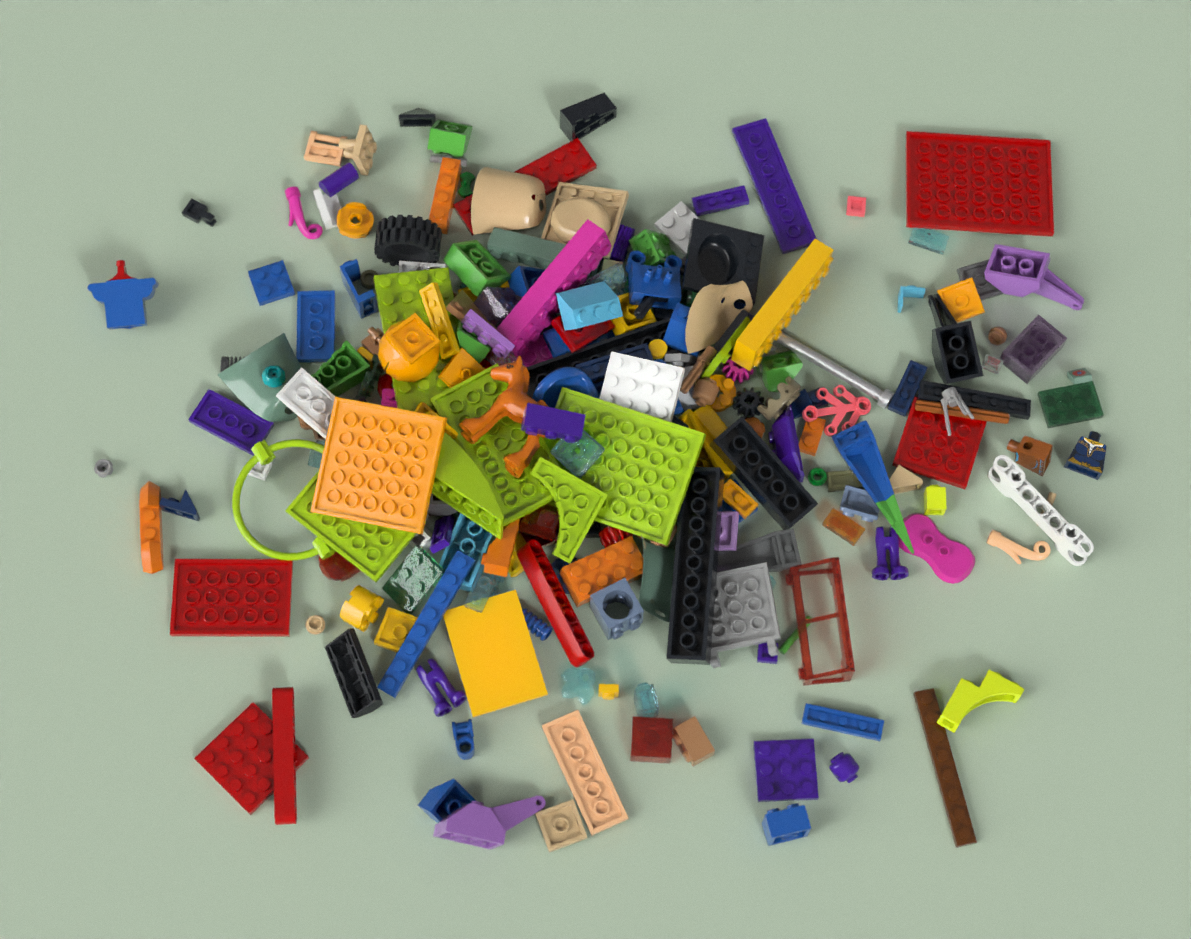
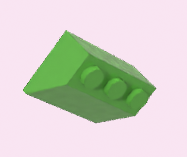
M478 240L452 243L443 259L449 269L477 297L490 295L511 278V275Z

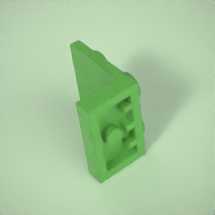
M644 229L629 240L633 251H640L645 255L644 265L657 266L660 263H665L668 256H677L669 245L670 240L665 234Z

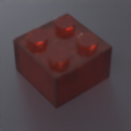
M633 716L630 761L670 764L673 719Z

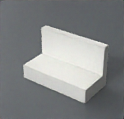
M320 189L314 190V198L325 229L337 227V214L342 209L337 194L330 198L327 194L322 195Z

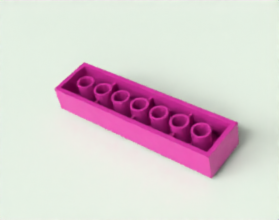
M589 219L585 221L496 329L515 345L509 353L515 359L527 353L529 346L538 340L543 329L547 328L551 324L552 318L560 312L556 293L575 289L584 284L589 273L595 270L603 256L608 255L612 245L605 230Z

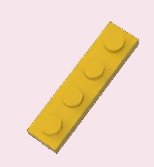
M432 282L419 290L431 328L440 340L439 353L441 359L446 360L460 352L438 283Z

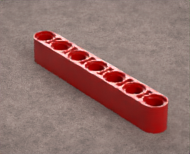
M532 539L517 550V557L570 663L574 667L579 668L594 658V650L542 546L538 541Z
M272 688L275 825L297 824L294 688Z

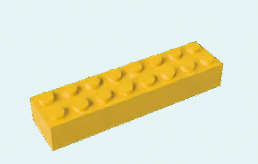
M817 239L812 241L738 337L733 350L732 361L748 371H751L754 366L757 367L763 358L761 356L770 351L773 345L771 343L780 338L783 327L787 328L793 314L797 315L802 307L801 304L808 301L812 289L816 290L821 282L820 279L822 277L825 278L829 273V266L834 259L832 257L834 249Z

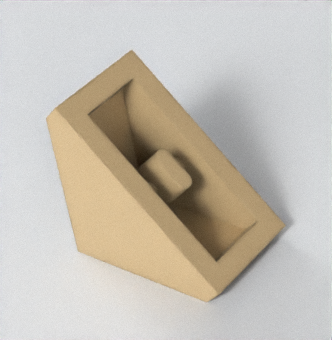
M898 465L889 479L894 494L919 490L923 484L920 477Z

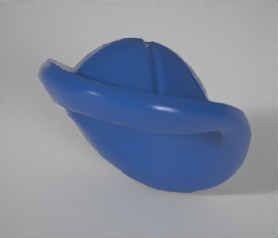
M563 367L548 374L538 384L532 397L537 402L543 400L548 407L555 408L562 387L598 399L599 394L592 380L584 371L575 367Z

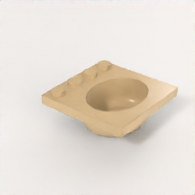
M559 182L541 239L567 244L585 221L589 219L605 230L612 247L608 255L603 256V258L610 259L629 197L628 191Z

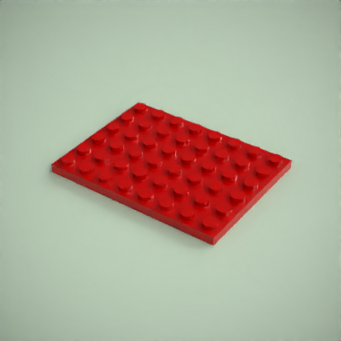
M906 131V227L1053 237L1051 140Z

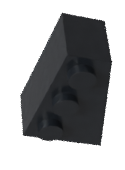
M605 92L561 109L560 129L570 141L576 138L580 140L616 118L617 107Z

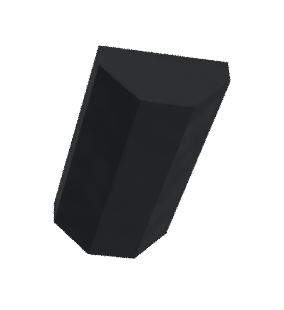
M347 629L326 645L325 650L352 718H358L375 711L383 705L355 629Z

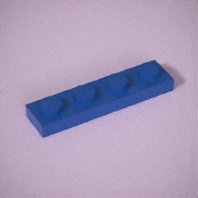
M806 703L801 724L880 741L884 720Z

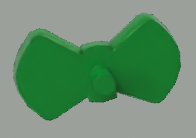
M464 172L460 175L462 182L458 194L463 198L473 194L470 186L475 180V176L471 172Z

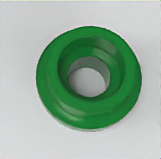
M813 468L809 471L808 481L811 485L818 487L825 484L827 474L823 469ZM818 475L821 479L815 480L814 476Z

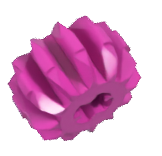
M731 355L727 362L722 364L724 366L722 372L726 373L725 377L732 378L734 382L738 380L740 384L743 382V379L748 381L749 375H752L754 370L748 371L731 360Z

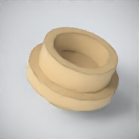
M319 615L310 616L306 621V629L313 635L320 634L325 629V620Z

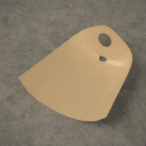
M484 167L480 170L474 185L471 205V223L474 235L491 233L494 227L509 231L531 228L541 223L546 214L545 187L541 180L530 175ZM540 200H542V202H543V210H542V211H541L540 208H539V201H540Z

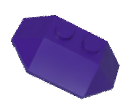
M789 405L772 425L771 432H768V440L770 444H773L774 450L772 451L801 483L804 479V471L792 405Z

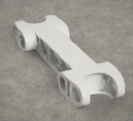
M1005 455L996 457L993 466L988 472L989 480L1004 496L1012 498L1055 542V548L1065 559L1074 566L1083 565L1087 557L1093 552L1094 546L1092 541L1078 526L1069 524L1025 479V473L1014 461ZM1004 460L1007 463V467L1004 468L998 465L997 461ZM995 470L1000 478H995L992 475V471ZM1022 494L1029 495L1031 499H1025ZM1036 508H1041L1044 513H1039ZM1050 522H1055L1058 527L1051 526ZM1081 544L1088 545L1089 552H1086ZM1076 553L1078 556L1083 557V560L1080 562L1076 561L1073 558V554Z

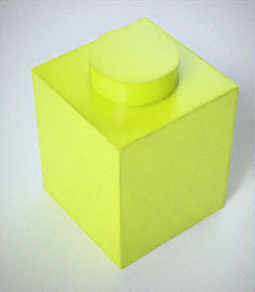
M939 485L926 487L923 493L924 515H944L947 509L946 487H940Z

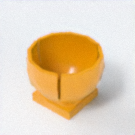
M414 313L406 320H402L389 327L379 340L378 359L384 371L386 370V373L397 381L416 382L428 377L438 364L440 340L436 337L433 330Z

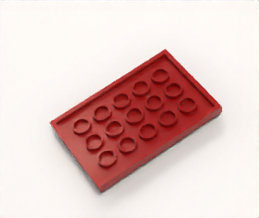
M175 559L170 635L290 637L293 560Z

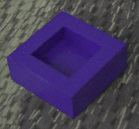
M767 643L758 644L757 663L777 664L778 655L771 656L769 654Z

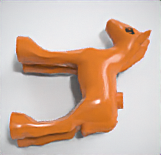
M520 356L516 362L514 361L513 363L491 369L490 376L493 380L509 384L507 389L497 397L491 408L479 418H467L459 423L463 430L460 433L469 443L475 444L504 416H508L511 420L522 424L524 408L527 403L548 407L543 400L537 402L527 395L530 376L527 368L522 365ZM528 434L526 443L520 451L504 457L505 468L512 476L519 478L522 475L524 469L529 466L533 455L540 447V436L546 438L545 435Z

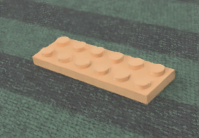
M579 710L542 725L544 734L591 836L628 820V815Z

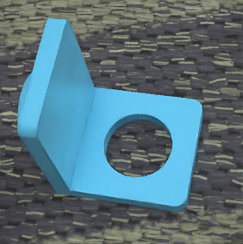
M914 285L901 286L898 293V313H901L903 307V297L923 298L926 288H919Z

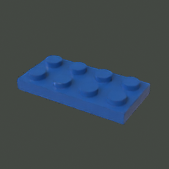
M335 290L297 291L296 358L299 363L327 362L335 352Z

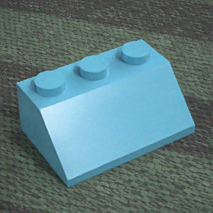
M605 281L556 293L565 331L623 316L619 297Z

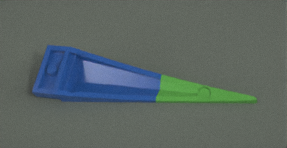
M862 421L832 436L843 460L909 551L914 554L876 439L867 421Z

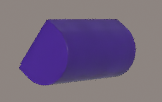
M348 162L319 181L318 184L331 198L359 179V175L355 167Z

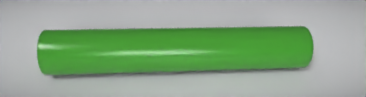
M806 616L778 649L780 653L785 654L812 623L813 619L810 616Z

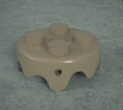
M788 376L785 379L787 384H778L777 390L781 395L778 400L767 398L765 401L767 407L763 405L757 407L767 420L777 419L784 412L785 408L800 396L798 391L801 386Z

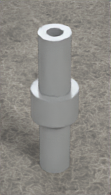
M431 155L430 162L441 163L443 157L461 160V166H467V159L453 158L452 155Z

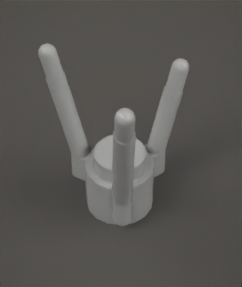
M955 387L944 390L942 392L943 399L940 400L943 406L948 436H951V427L947 405L950 407L958 405L965 416L968 414L972 420L974 419L973 414Z

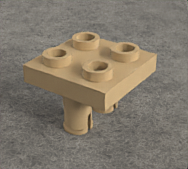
M360 125L357 138H340L339 148L341 150L344 149L343 155L345 159L354 160L361 175L368 176L369 169L373 166L372 157L373 153H376L377 144L367 125Z

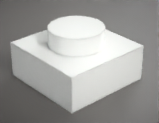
M258 462L248 475L265 481L273 464L271 462L262 466Z

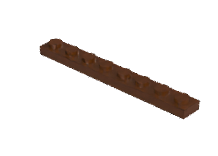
M934 688L914 692V698L955 846L958 848L976 844L977 840L945 727L937 723L941 712Z

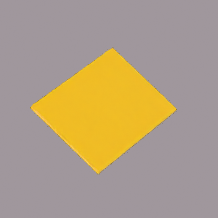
M516 590L448 609L443 616L473 717L548 695Z

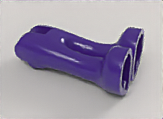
M883 526L877 527L875 533L877 566L872 570V578L882 581L889 578L886 560L887 549L890 552V579L900 580L908 577V568L900 563L898 534L890 526L889 537H884Z
M430 658L427 662L432 671L426 674V671L419 665L416 668V672L436 704L434 714L436 717H441L451 712L452 707L439 691L436 682L441 685L454 708L464 703L467 696L464 690L457 691L453 687L440 665L433 658Z

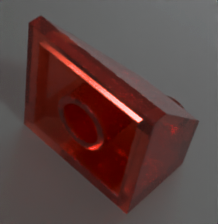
M545 504L533 513L525 515L520 523L519 531L551 541L556 540L559 533L557 508Z

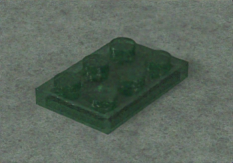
M1093 381L1043 390L1037 394L1048 428L1099 419L1104 416Z
M415 545L382 589L407 614L411 615L443 576L445 570L420 545Z

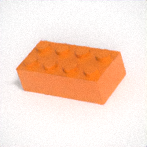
M631 536L562 567L559 574L577 608L590 602L591 594L619 580L626 578L630 584L642 578L644 560Z

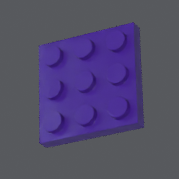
M814 739L754 741L758 802L819 799Z

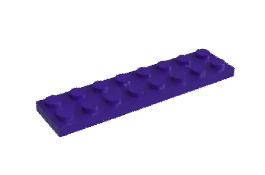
M767 119L732 128L733 136L782 254L809 247L812 241L817 238Z

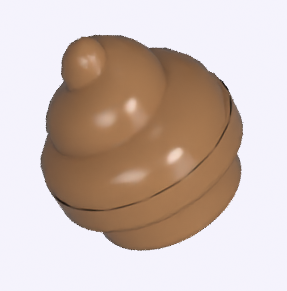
M993 327L989 331L988 339L992 344L1000 345L1006 341L1007 333L1004 328Z

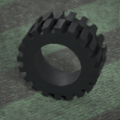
M401 214L397 215V217L392 215L388 219L383 218L377 225L374 254L377 255L378 259H382V262H389L391 266H399V261L437 263L440 257L441 228L436 223L431 224V220H422L423 217L419 216L417 218H414L413 215L403 217Z

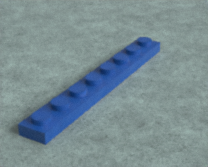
M457 550L377 686L378 689L396 698L474 565L475 560Z

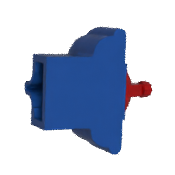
M125 260L116 261L118 273L112 279L105 283H95L87 286L93 297L105 305L106 323L109 330L148 326L145 301L150 300L154 296L155 289L159 286V282L154 278L137 279L129 276L125 267Z

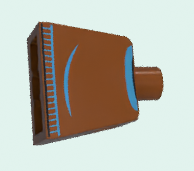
M1024 436L1021 442L1011 439L1007 445V450L1016 453L1015 462L1043 477L1051 462L1053 445L1028 436Z

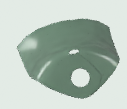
M282 333L218 374L231 391L259 417L270 422L290 421L297 418V414L294 412L286 414V405L276 397L277 393L301 369L285 333ZM271 365L280 366L286 374L285 382L276 388L265 385L262 380V372Z
M641 534L644 561L639 603L643 610L665 622H669L675 549L646 542ZM655 610L661 611L665 617L658 615Z

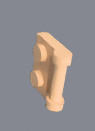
M311 131L304 159L311 162L341 166L344 149L341 150L339 146L316 143V141L339 144L340 138L348 139V137H335Z

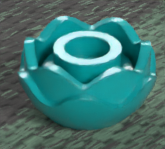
M271 365L262 372V380L265 385L276 388L285 382L286 374L280 366Z

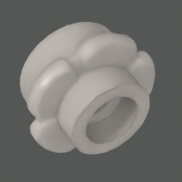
M100 459L96 462L94 471L99 477H107V475H111L113 472V464L109 460Z

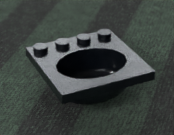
M693 218L682 289L698 293L703 287L710 284L730 285L744 281L748 286L754 305L764 235ZM737 299L735 301L746 304L745 301L742 299Z

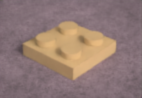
M574 799L535 813L549 853L587 839V834Z

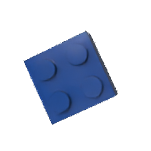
M798 803L787 806V809L779 811V808L767 811L768 814H765L762 821L768 846L807 837L811 830L805 805L799 806Z

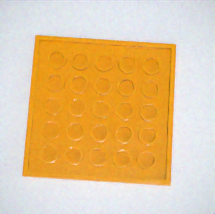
M335 397L310 512L423 535L447 418Z

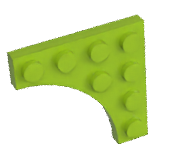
M539 456L530 474L548 489L555 501L559 515L558 540L552 554L570 564L608 495Z

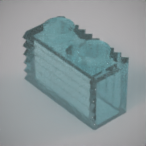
M638 684L635 688L633 699L638 719L641 721L657 717L659 704L654 684Z

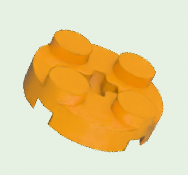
M351 202L338 211L336 223L340 234L355 239L365 238L372 230L374 216L364 204ZM353 217H357V220L360 222L354 224L350 220H353Z
M711 375L710 378L716 381V385L722 394L716 397L714 403L710 406L715 412L725 411L726 408L734 404L733 397H736L734 381L723 375Z

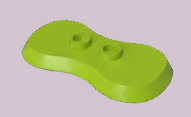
M749 315L746 316L712 360L700 379L704 377L710 378L721 362L723 364L727 362L731 356L729 354L730 350H734L736 340L751 322Z

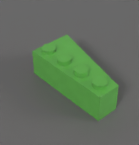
M346 340L342 347L336 350L332 357L326 363L324 362L320 369L311 376L335 397H338L368 379L370 365Z

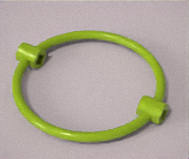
M291 439L268 445L265 440L259 441L251 448L254 456L239 473L233 490V515L240 533L253 548L271 558L292 561L311 558L318 554L322 560L331 557L336 551L318 537L312 542L314 548L310 550L285 553L262 545L248 531L240 511V495L243 483L251 469L258 462L262 466L271 463L276 457L273 452L284 448L304 447L322 454L324 451L323 445L308 440Z

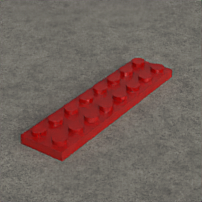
M576 138L516 170L515 173L530 175L541 180L545 187V196L557 190L559 182L571 183L595 170L597 165L580 140ZM472 194L453 204V208L473 236L471 223Z

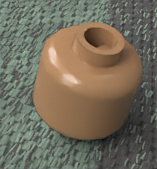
M704 377L696 381L691 396L698 406L705 407L714 403L719 388L713 379Z

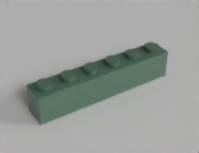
M494 227L487 244L488 252L494 258L506 259L513 263L518 262L545 270L566 246V244ZM600 261L598 267L589 273L587 280H595Z

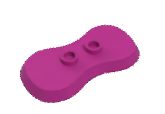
M913 513L903 519L914 554L909 551L899 537V547L903 551L925 560L937 577L944 582L955 584L968 577L975 565V556L968 546L943 535L935 522L924 514Z

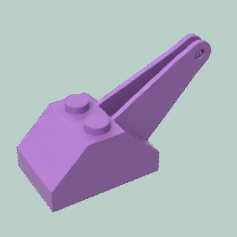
M995 244L985 270V279L1002 293L1018 297L1036 293L1074 310H1080L1084 303L1082 296L1048 269L1050 253Z
M535 796L493 808L484 806L482 802L472 801V803L457 809L435 824L433 837L491 850L504 844L507 830L545 807V799L542 796Z

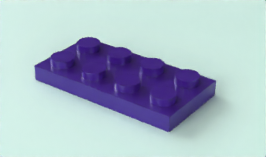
M210 389L207 390L188 419L195 426L254 456L251 448L259 441H264L274 427L273 422L259 417L254 412Z

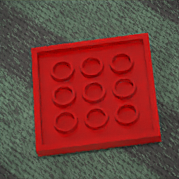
M914 397L892 466L898 467L900 465L910 472L965 490L987 421L949 415L951 436H948L944 415L915 410V403L918 397Z
M254 702L194 758L249 815L274 793L273 721ZM295 744L296 770H298L309 759V756Z

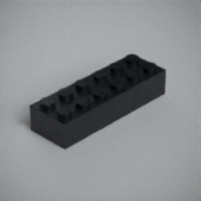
M742 416L710 444V447L783 530L790 529L818 505L816 500Z

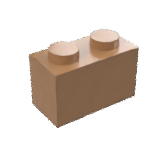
M695 716L674 727L672 737L677 746L681 745L684 750L682 754L687 763L691 762L692 766H695L714 755L715 749Z

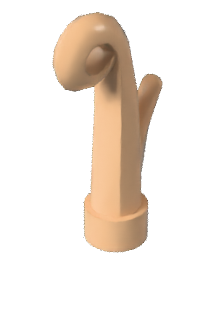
M993 529L986 542L1005 551L1017 564H1021L1018 556L1039 561L1047 558L1051 551L1049 544L1045 541L1036 542L1033 551ZM1040 546L1044 548L1043 553H1040L1038 550Z

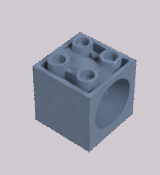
M626 578L590 595V608L607 640L611 638L614 640L624 635L623 632L629 629L631 631L636 630L643 623L644 611ZM614 602L623 603L630 609L628 616L623 619H613L604 611L607 605Z

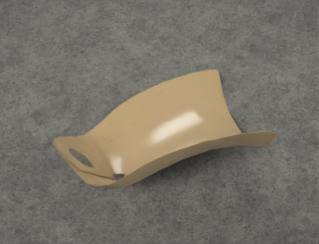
M744 281L730 285L710 284L698 292L689 310L686 324L685 341L688 354L705 349L722 337L741 312V310L734 307V302L737 299L745 301L746 306L743 309L748 313L752 310L751 294Z

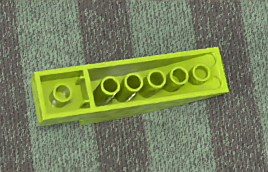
M444 432L432 494L501 540L503 537L504 516L487 479L464 449Z

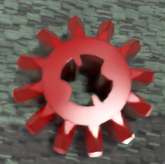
M611 526L604 528L599 533L600 541L604 548L633 536L631 533Z

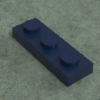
M910 360L888 410L901 416H906L919 388V382L923 379L928 367Z

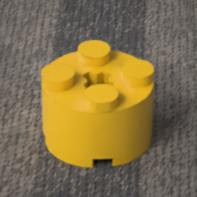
M357 585L349 594L352 596L350 600H345L340 612V618L360 631L365 632L370 622L374 624L378 619L379 613L377 611L382 606L384 598L361 585Z

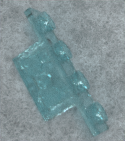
M482 565L464 602V606L482 613L489 597L498 594L499 588L497 587L500 582H504L505 577L484 573V565Z

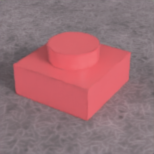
M848 196L846 215L864 217L866 198Z

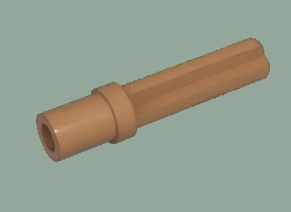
M707 346L704 352L697 358L696 364L682 381L680 391L683 394L690 390L703 370L709 366L710 361L717 353L714 347Z

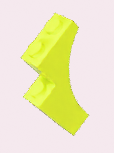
M990 669L979 687L973 682L961 678L937 723L955 732L962 719L973 709L983 704L997 701L1016 703L1021 697L1024 688Z

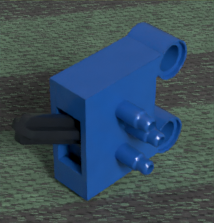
M632 251L629 254L625 269L628 273L629 304L639 305L634 311L636 319H643L651 307L674 310L676 304L680 303V268L682 261L679 257L675 255L668 256L662 267L661 265H644L646 257L640 251Z

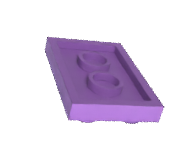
M472 309L467 312L461 321L466 331L476 334L478 336L477 339L484 345L488 344L493 349V353L500 358L503 357L505 359L515 347L512 342Z

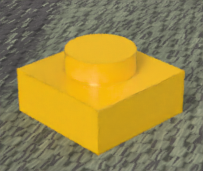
M599 684L598 697H602L605 700H613L614 697H618L619 684Z

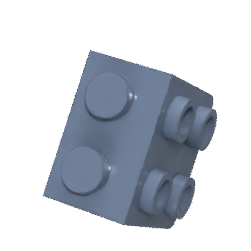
M846 484L840 504V510L843 511V515L854 517V514L861 516L862 520L873 522V519L878 520L879 508L867 491Z

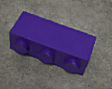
M527 403L524 408L521 430L526 431V434L529 435L542 434L548 439L562 438L565 442L576 443L582 438L586 414Z

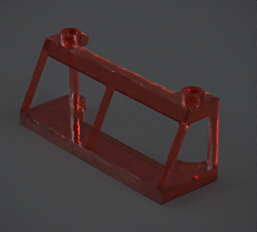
M839 557L790 567L788 574H786V585L792 589L802 660L801 668H798L799 680L803 681V686L850 682L855 672ZM829 563L827 569L799 571L800 569ZM827 574L830 585H832L836 613L805 619L800 576ZM836 618L842 654L841 669L814 675L806 624ZM841 674V678L818 679Z

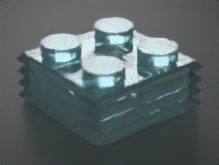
M583 429L582 438L579 442L568 443L561 438L550 453L575 476L581 478L605 451V448ZM576 447L581 451L579 454H576Z

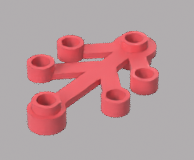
M837 385L833 389V394L836 397L843 396L851 403L845 405L831 395L826 388L822 387L816 391V397L819 400L825 399L833 407L817 409L815 406L810 405L802 411V417L805 421L812 422L818 417L836 414L831 424L824 428V433L830 437L836 434L837 427L847 412L854 411L849 421L842 424V431L846 430V424L852 427L860 415L869 413L871 410L870 400L863 396L857 398L848 392L843 385ZM837 388L842 390V394L838 393ZM820 391L824 392V397L820 395ZM859 403L863 405V409L859 407ZM807 412L811 413V418L807 416ZM829 427L833 429V433L828 431Z

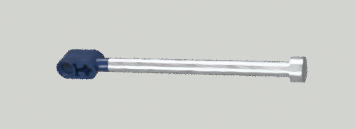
M734 302L736 309L741 310L746 306V304ZM749 312V318L752 320L755 316ZM783 332L776 341L878 401L877 405L884 409L888 407L895 394L887 388L884 391Z

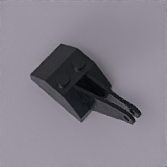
M938 293L934 294V298L932 295H928V303L936 328L932 329V354L936 370L943 383L951 384L982 377L983 371L971 321L957 323Z

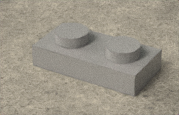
M682 353L665 354V362L672 363L673 366L677 367L693 366L698 358Z

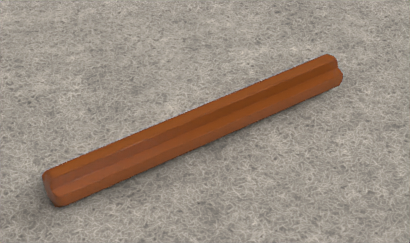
M916 400L915 410L944 415L943 406L940 402ZM947 405L948 415L970 418L968 414L965 416L958 405L955 407ZM968 407L976 420L1008 424L1010 419L1009 413Z

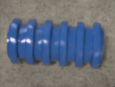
M527 608L522 609L527 628L531 630L530 633H535L537 638L541 637V641L546 640L550 636L553 627L551 625L547 626L548 623H543V620L541 618L538 619L537 615L533 616V613L531 611L528 612Z

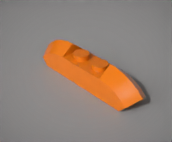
M148 481L140 489L139 499L141 557L143 571L154 574L163 570L162 509L159 505L161 490L158 485Z

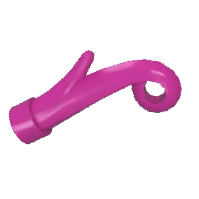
M296 186L287 188L285 195L290 209L288 225L291 227L295 219L300 232L306 238H319L323 232L321 225L316 223L308 227L306 225L299 188ZM317 229L315 233H311V230Z

